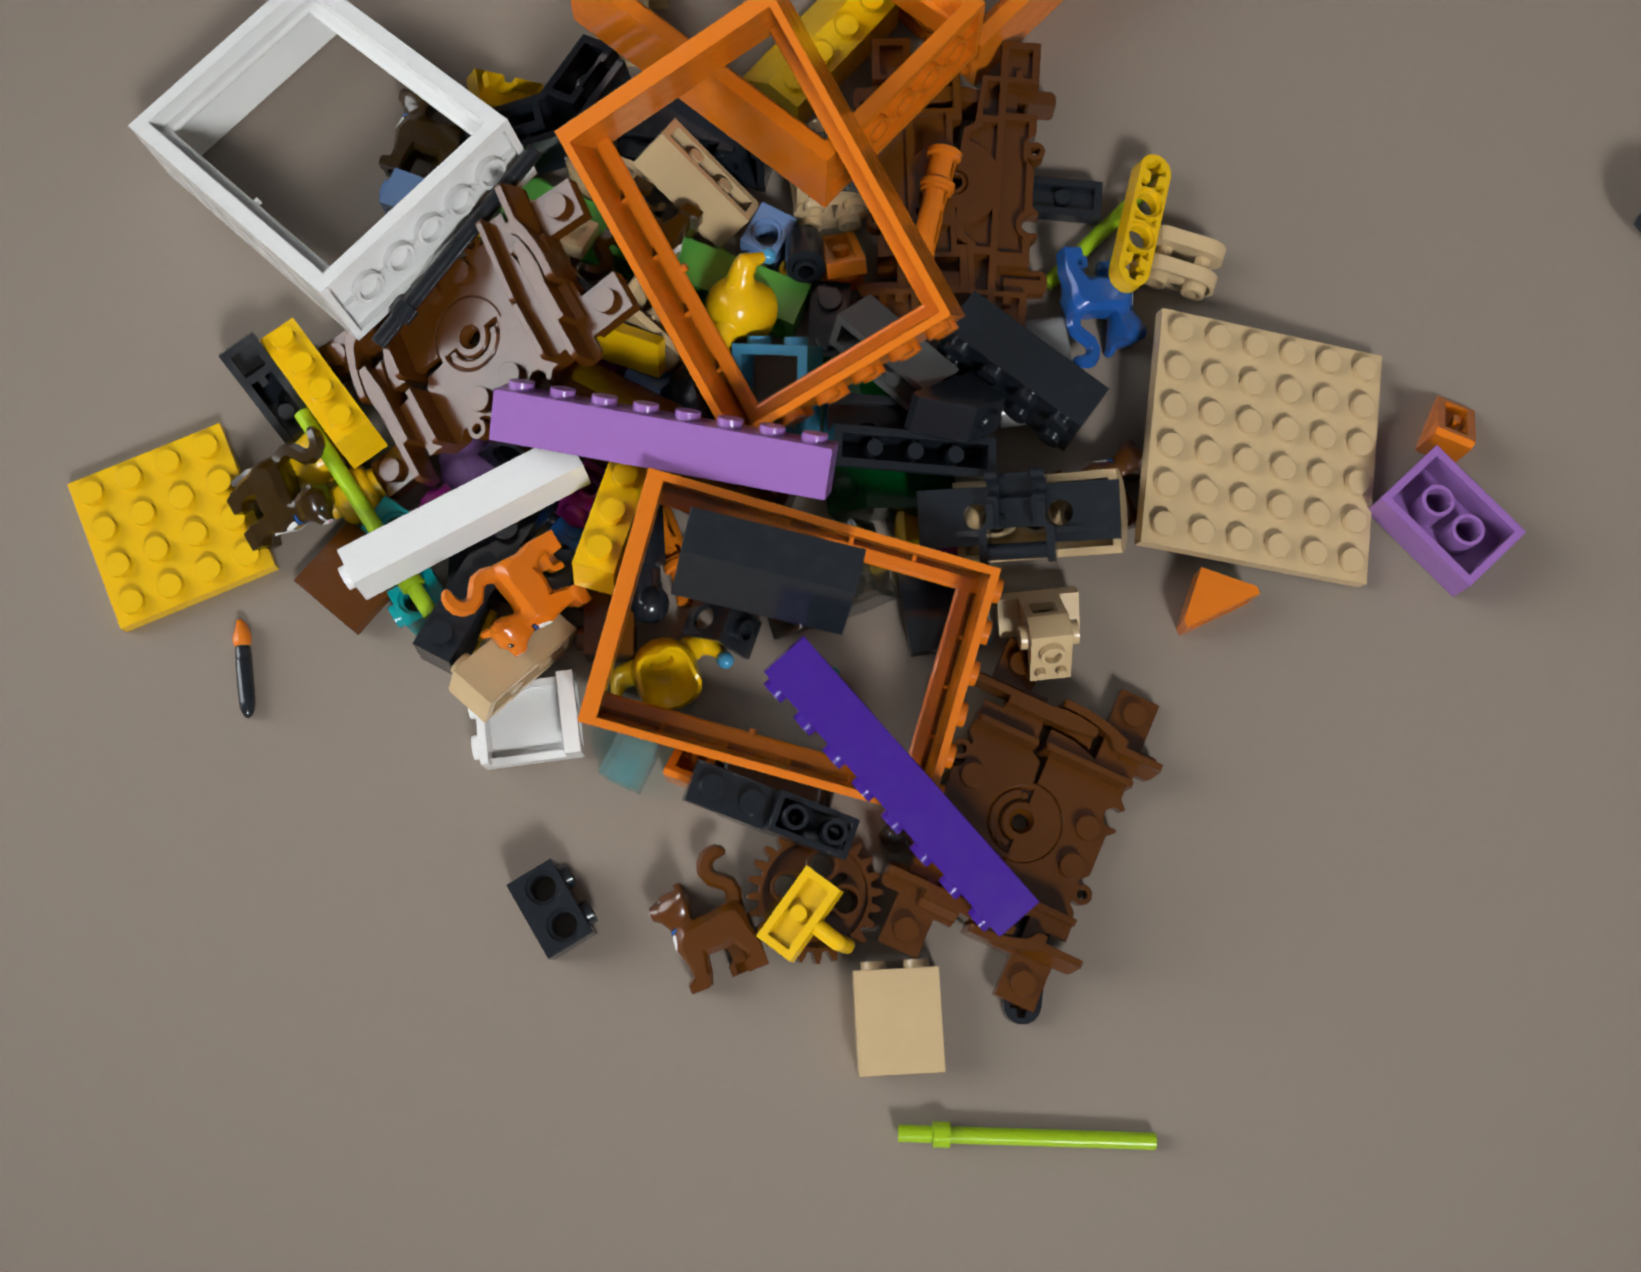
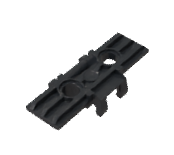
M1031 467L1029 472L999 473L996 469L984 470L986 487L917 491L919 545L931 549L978 546L980 563L990 565V561L1034 558H1048V562H1057V542L1122 539L1119 479L1047 483L1045 467ZM1059 499L1069 502L1073 508L1071 520L1062 525L1054 523L1049 517L1050 505ZM974 504L985 508L986 522L981 529L971 528L965 520L967 509ZM1044 526L1046 528L1047 541L992 544L991 529Z

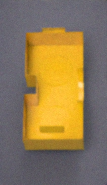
M476 68L466 78L468 90L492 108L539 94L544 88L542 83L516 77L511 83L505 82L503 74Z

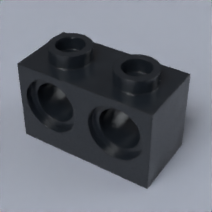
M551 858L506 886L547 958L555 960L598 934L593 924L599 920L586 899L582 902H579L572 888L578 884L566 863L558 866L557 862ZM543 878H552L556 884L555 894L549 900L540 901L535 893L537 883ZM572 914L577 921L576 931L570 937L562 938L557 933L556 923L562 915Z

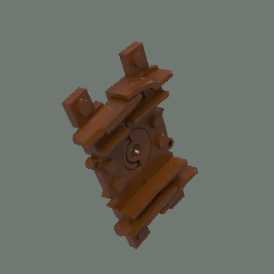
M910 38L871 39L872 88H857L854 90L853 113L911 56ZM1003 41L999 76L983 75L981 90L961 86L960 73H958L930 101L928 108H924L877 157L916 226L923 196L919 187L920 180L923 176H926L929 162L926 156L928 146L936 143L953 146V142L958 141L962 120L975 121V123L964 127L961 147L959 149L962 153L961 162L956 165L953 178L959 179L962 185L955 189L954 194L946 201L934 260L960 307L963 306L973 291H976L1025 327L1027 299L1041 300L1047 288V276L1041 271L1028 270L1030 247L1035 244L1038 234L1027 233L1023 230L1022 224L1025 222L1036 223L1039 213L1032 207L1033 167H1037L1042 163L1045 148L1042 144L1034 142L1037 131V120L1052 119L1056 107V96L1052 92L1038 91L1041 44ZM869 213L866 225L867 230L872 235H880L877 237V279L897 278V282H859L857 299L860 301L871 294L893 314L901 318L922 304L878 225L874 224L873 216Z
M567 178L532 203L525 189L501 182L494 186V190L508 222L505 223L502 214H499L489 222L482 219L475 222L481 237H475L464 251L467 255L458 258L416 310L419 313L409 326L405 324L385 349L371 338L390 316L391 311L359 341L345 330L318 348L321 356L341 383L344 385L352 380L359 400L364 404L373 405L377 409L396 443L394 447L371 464L388 498L399 500L419 483L433 487L440 482L424 448H426L429 456L441 453L457 454L472 442V438L482 441L489 440L491 422L488 420L491 419L495 388L509 383V379L518 378L534 381L535 388L539 389L538 380L544 373L548 380L558 383L562 371L575 360L581 366L587 368L593 366L604 355L597 337H606L641 309L620 273L612 271L587 292L579 284L560 242V239L592 219V215L577 182ZM476 332H480L479 343L477 346H474L472 342L473 335ZM440 366L429 378L426 374ZM428 385V391L422 390V388Z

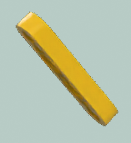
M1147 155L1133 167L1130 174L1109 266L1110 282L1123 293H1132L1147 282L1150 276L1171 180L1170 167L1166 160L1159 155ZM1151 178L1154 179V181L1149 186H1146L1150 183ZM1137 199L1147 202L1151 210L1150 215L1140 211ZM1130 231L1140 235L1143 240V248H1139L1132 243ZM1128 264H1130L1129 270L1125 268Z

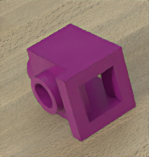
M586 458L582 464L591 484L560 499L556 512L569 525L582 529L585 528L606 469Z

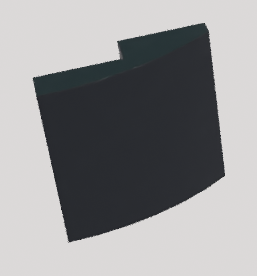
M897 572V585L904 613V626L911 657L935 654L938 651L955 589ZM990 633V636H989V639H988L987 644H986V645L980 644L979 647H981V646H987V645H992L991 633Z

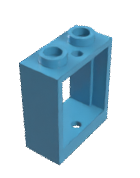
M747 336V344L732 343V356L752 392L754 354L798 356L797 380L823 364V346H809V337H784V345L771 344V336ZM818 404L813 406L812 408L815 412L813 416L797 424L796 427L786 426L785 432L802 435L803 430L820 431L821 406H818Z

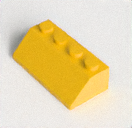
M817 0L801 16L800 19L838 87L871 54V39L886 38L896 28L899 6L890 0ZM776 43L742 77L803 123L814 113L813 108Z

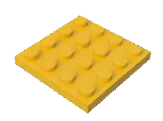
M220 423L67 484L120 629L125 632L134 630L279 570L272 550L265 548L252 551L244 536L248 528L260 520L255 504L253 503V510L250 513L234 515L226 501L230 493L235 489L232 487L231 481L239 476L242 471L226 430Z

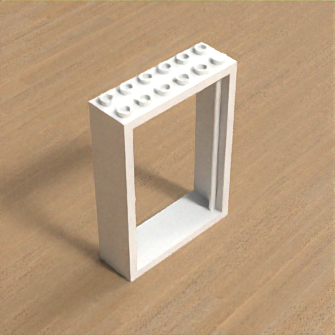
M347 0L267 1L128 125L172 178L358 341L390 312V307L399 297L403 299L525 150L508 119ZM337 34L471 136L330 266L260 206L263 203L257 197L252 200L204 159L202 155ZM534 166L519 183L518 187L523 188L538 174Z

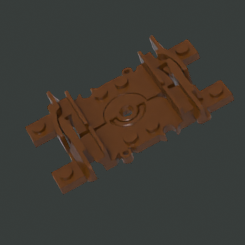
M1009 638L992 676L979 671L974 685L1005 701L1001 707L985 699L979 710L975 713L967 731L971 743L964 738H958L952 742L964 748V753H959L956 750L955 760L963 761L961 764L951 768L944 784V794L1034 894L1039 903L1023 916L1017 937H1009L1016 930V923L1000 937L991 927L984 932L967 913L972 906L963 895L955 900L939 882V879L944 875L933 862L926 867L914 854L909 867L900 862L893 861L887 865L883 873L882 884L898 892V894L895 896L876 942L913 959H917L932 922L935 921L950 928L958 917L965 922L960 932L961 934L1009 955L992 995L1026 1011L1034 1012L1051 969L1068 975L1081 969L1084 962L1045 944L1048 938L1046 934L1066 943L1071 928L1077 922V919L1073 918L1074 912L1070 903L1082 906L1088 904L1092 899L1091 889L1087 885H1078L1080 879L1090 876L1105 837L1116 832L1114 828H1110L1105 824L1103 819L1105 811L1109 809L1117 813L1125 811L1121 799L1124 792L1132 788L1134 784L1133 778L1147 782L1162 771V764L1158 763L1155 758L1141 752L1159 705L1121 689L1117 693L1107 720L1068 699L1057 707L1048 704V698L1032 692L1036 681H1029L1027 650H1020L1018 641ZM1043 727L1047 730L1036 755L1044 758L1045 761L1036 782H1034L1040 761L1033 753V750L1039 745V736ZM1099 736L1091 756L1087 750L1090 749L1092 740ZM1019 814L1025 817L1026 827L1023 830H1017L1013 827L1012 818L1014 815ZM1078 891L1083 893L1082 900L1077 897Z

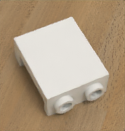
M572 669L555 671L556 676L535 679L486 723L468 708L470 719H476L477 735L471 736L474 760H480V764L484 768L491 770L586 757L582 722L577 721L581 707L578 680Z

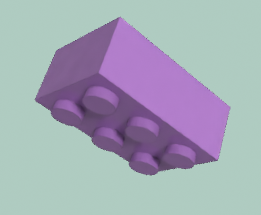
M1438 445L1422 457L1369 508L1372 513L1371 517L1452 597L1470 587L1526 533Z

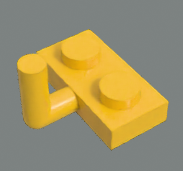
M807 865L756 935L792 963L795 962L813 935L833 950L844 954L851 953L855 948L852 938L839 933L824 921L844 892Z

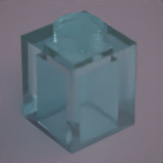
M618 733L598 773L602 778L640 795L661 753V749L654 742Z

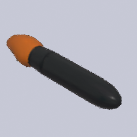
M238 619L232 636V642L236 647L235 665L238 701L242 714L245 718L249 719L254 714L256 704L250 648L252 634L248 624L242 619Z

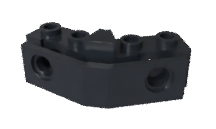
M583 34L539 94L493 107V109L508 119L524 149L530 144L542 154L541 158L534 165L538 173L534 177L567 167L568 155L554 131L628 82L631 77L625 61L619 58L618 53L601 40ZM465 131L467 140L471 135Z

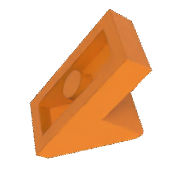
M854 231L823 236L826 264L823 274L824 282L851 283V291L858 290V283L864 282L863 274L867 273L865 255Z

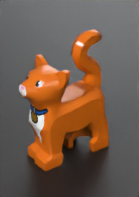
M552 530L528 541L514 555L492 566L477 570L469 579L467 597L465 599L459 600L449 589H444L441 593V602L445 609L453 615L465 617L474 614L482 605L485 586L487 584H494L508 601L515 614L498 618L491 626L481 632L480 637L482 639L491 637L499 648L508 650L515 657L523 655L527 651L528 641L533 632L551 624L567 606L579 608L587 604L592 598L587 589L581 586L571 585L557 590H552L543 572L547 571L552 574L565 567L563 562L553 555V553L561 548V545Z

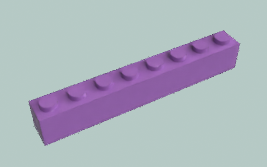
M518 378L509 379V383L495 388L493 392L489 440L643 468L650 467L665 472L825 500L832 490L839 442L828 440L829 435L824 432L803 430L802 435L786 433V427L780 424L764 422L760 423V428L743 425L744 419L736 416L719 415L717 420L702 418L701 411L695 409L676 408L675 413L659 410L660 405L651 401L636 400L633 405L617 403L618 397L611 394L593 393L592 398L577 396L576 389L571 387L551 386L550 391L535 388L534 381Z

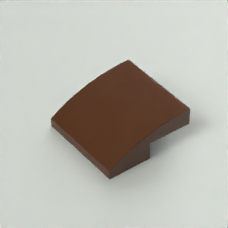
M346 522L293 581L359 635L391 600L387 591L398 585L368 600L364 598L357 588L348 589L338 571V567L344 564L337 549L366 534L354 524Z

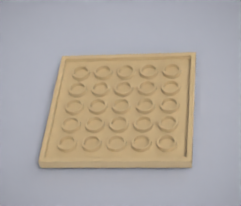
M1162 308L1158 311L1155 320L1134 545L1358 588L1366 585L1372 514L1369 508L1372 506L1382 356Z

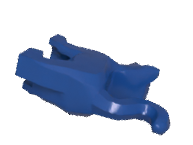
M1063 247L1056 254L1058 277L1061 282L1062 291L1059 304L1066 317V328L1069 336L1082 345L1086 351L1083 355L1075 356L1072 361L1080 368L1089 369L1096 366L1100 359V345L1095 336L1082 327L1081 320L1106 319L1105 358L1112 357L1116 349L1130 347L1137 341L1144 339L1147 334V328L1133 310V292H1120L1110 282L1109 266L1111 259L1109 261L1097 262L1095 266L1096 276H1087L1084 273V269L1088 266L1087 257L1083 255L1082 248Z

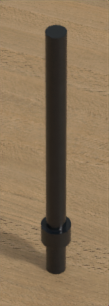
M529 144L498 183L518 186L541 158L542 154ZM494 188L403 299L399 297L390 307L389 311L392 313L371 338L383 349L388 346L405 324L409 326L419 314L416 311L479 234L475 222L480 219L488 222L501 207Z

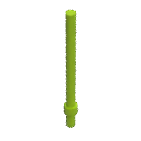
M309 408L298 411L294 417L305 434L309 426H314L325 437L326 447L321 459L367 531L370 533L384 526ZM418 573L397 585L404 595L408 594L426 620L436 605L423 587L425 580Z
M932 1121V1125L898 1124L897 1131L898 1142L931 1143L932 1148H950V1144L1156 1150L1157 1148L1155 1132L951 1126L950 1121Z

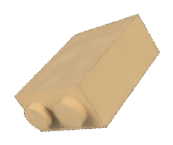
M928 958L903 960V968L886 969V961L860 962L861 970L852 971L858 1076L946 1072L939 966L929 967Z

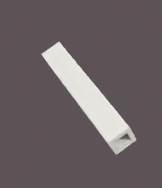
M533 448L337 549L344 564L338 567V571L349 590L357 588L364 598L368 600L591 484L590 479L577 455Z

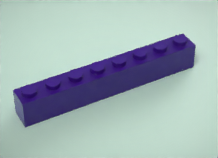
M804 635L764 669V673L769 679L763 684L780 703L787 698L798 710L793 716L796 722L809 736L817 731L827 743L822 749L823 752L839 769L845 764L857 776L851 782L868 802L875 797L886 810L880 814L881 817L897 835L902 830L906 831L915 842L909 847L911 851L926 867L933 862L944 874L939 879V882L955 900L963 895L972 906L967 913L984 932L991 927L999 937L1002 936L1039 903L1027 886Z

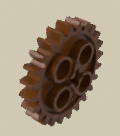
M777 837L776 841L779 850L776 851L770 846L763 848L764 854L769 860L767 862L762 860H755L753 862V865L761 874L760 876H749L747 882L757 886V891L745 895V899L756 901L758 906L748 913V917L761 916L762 922L755 929L756 933L761 930L783 899L775 891L776 880L780 876H787L795 882L806 865L811 867L812 857L815 854H822L829 859L831 864V870L825 878L831 880L838 874L844 873L846 879L836 886L841 890L847 891L853 899L852 908L848 913H841L833 907L824 921L839 933L859 943L867 941L861 932V928L874 929L876 927V924L868 918L869 913L882 911L880 906L872 903V897L883 894V890L872 888L871 882L881 875L879 872H867L866 867L874 859L871 856L860 860L857 855L863 846L861 843L850 848L846 860L835 858L791 842L789 843ZM813 935L796 959V962L802 963L807 952H810L813 964H820L822 952H826L831 962L837 961L838 953Z

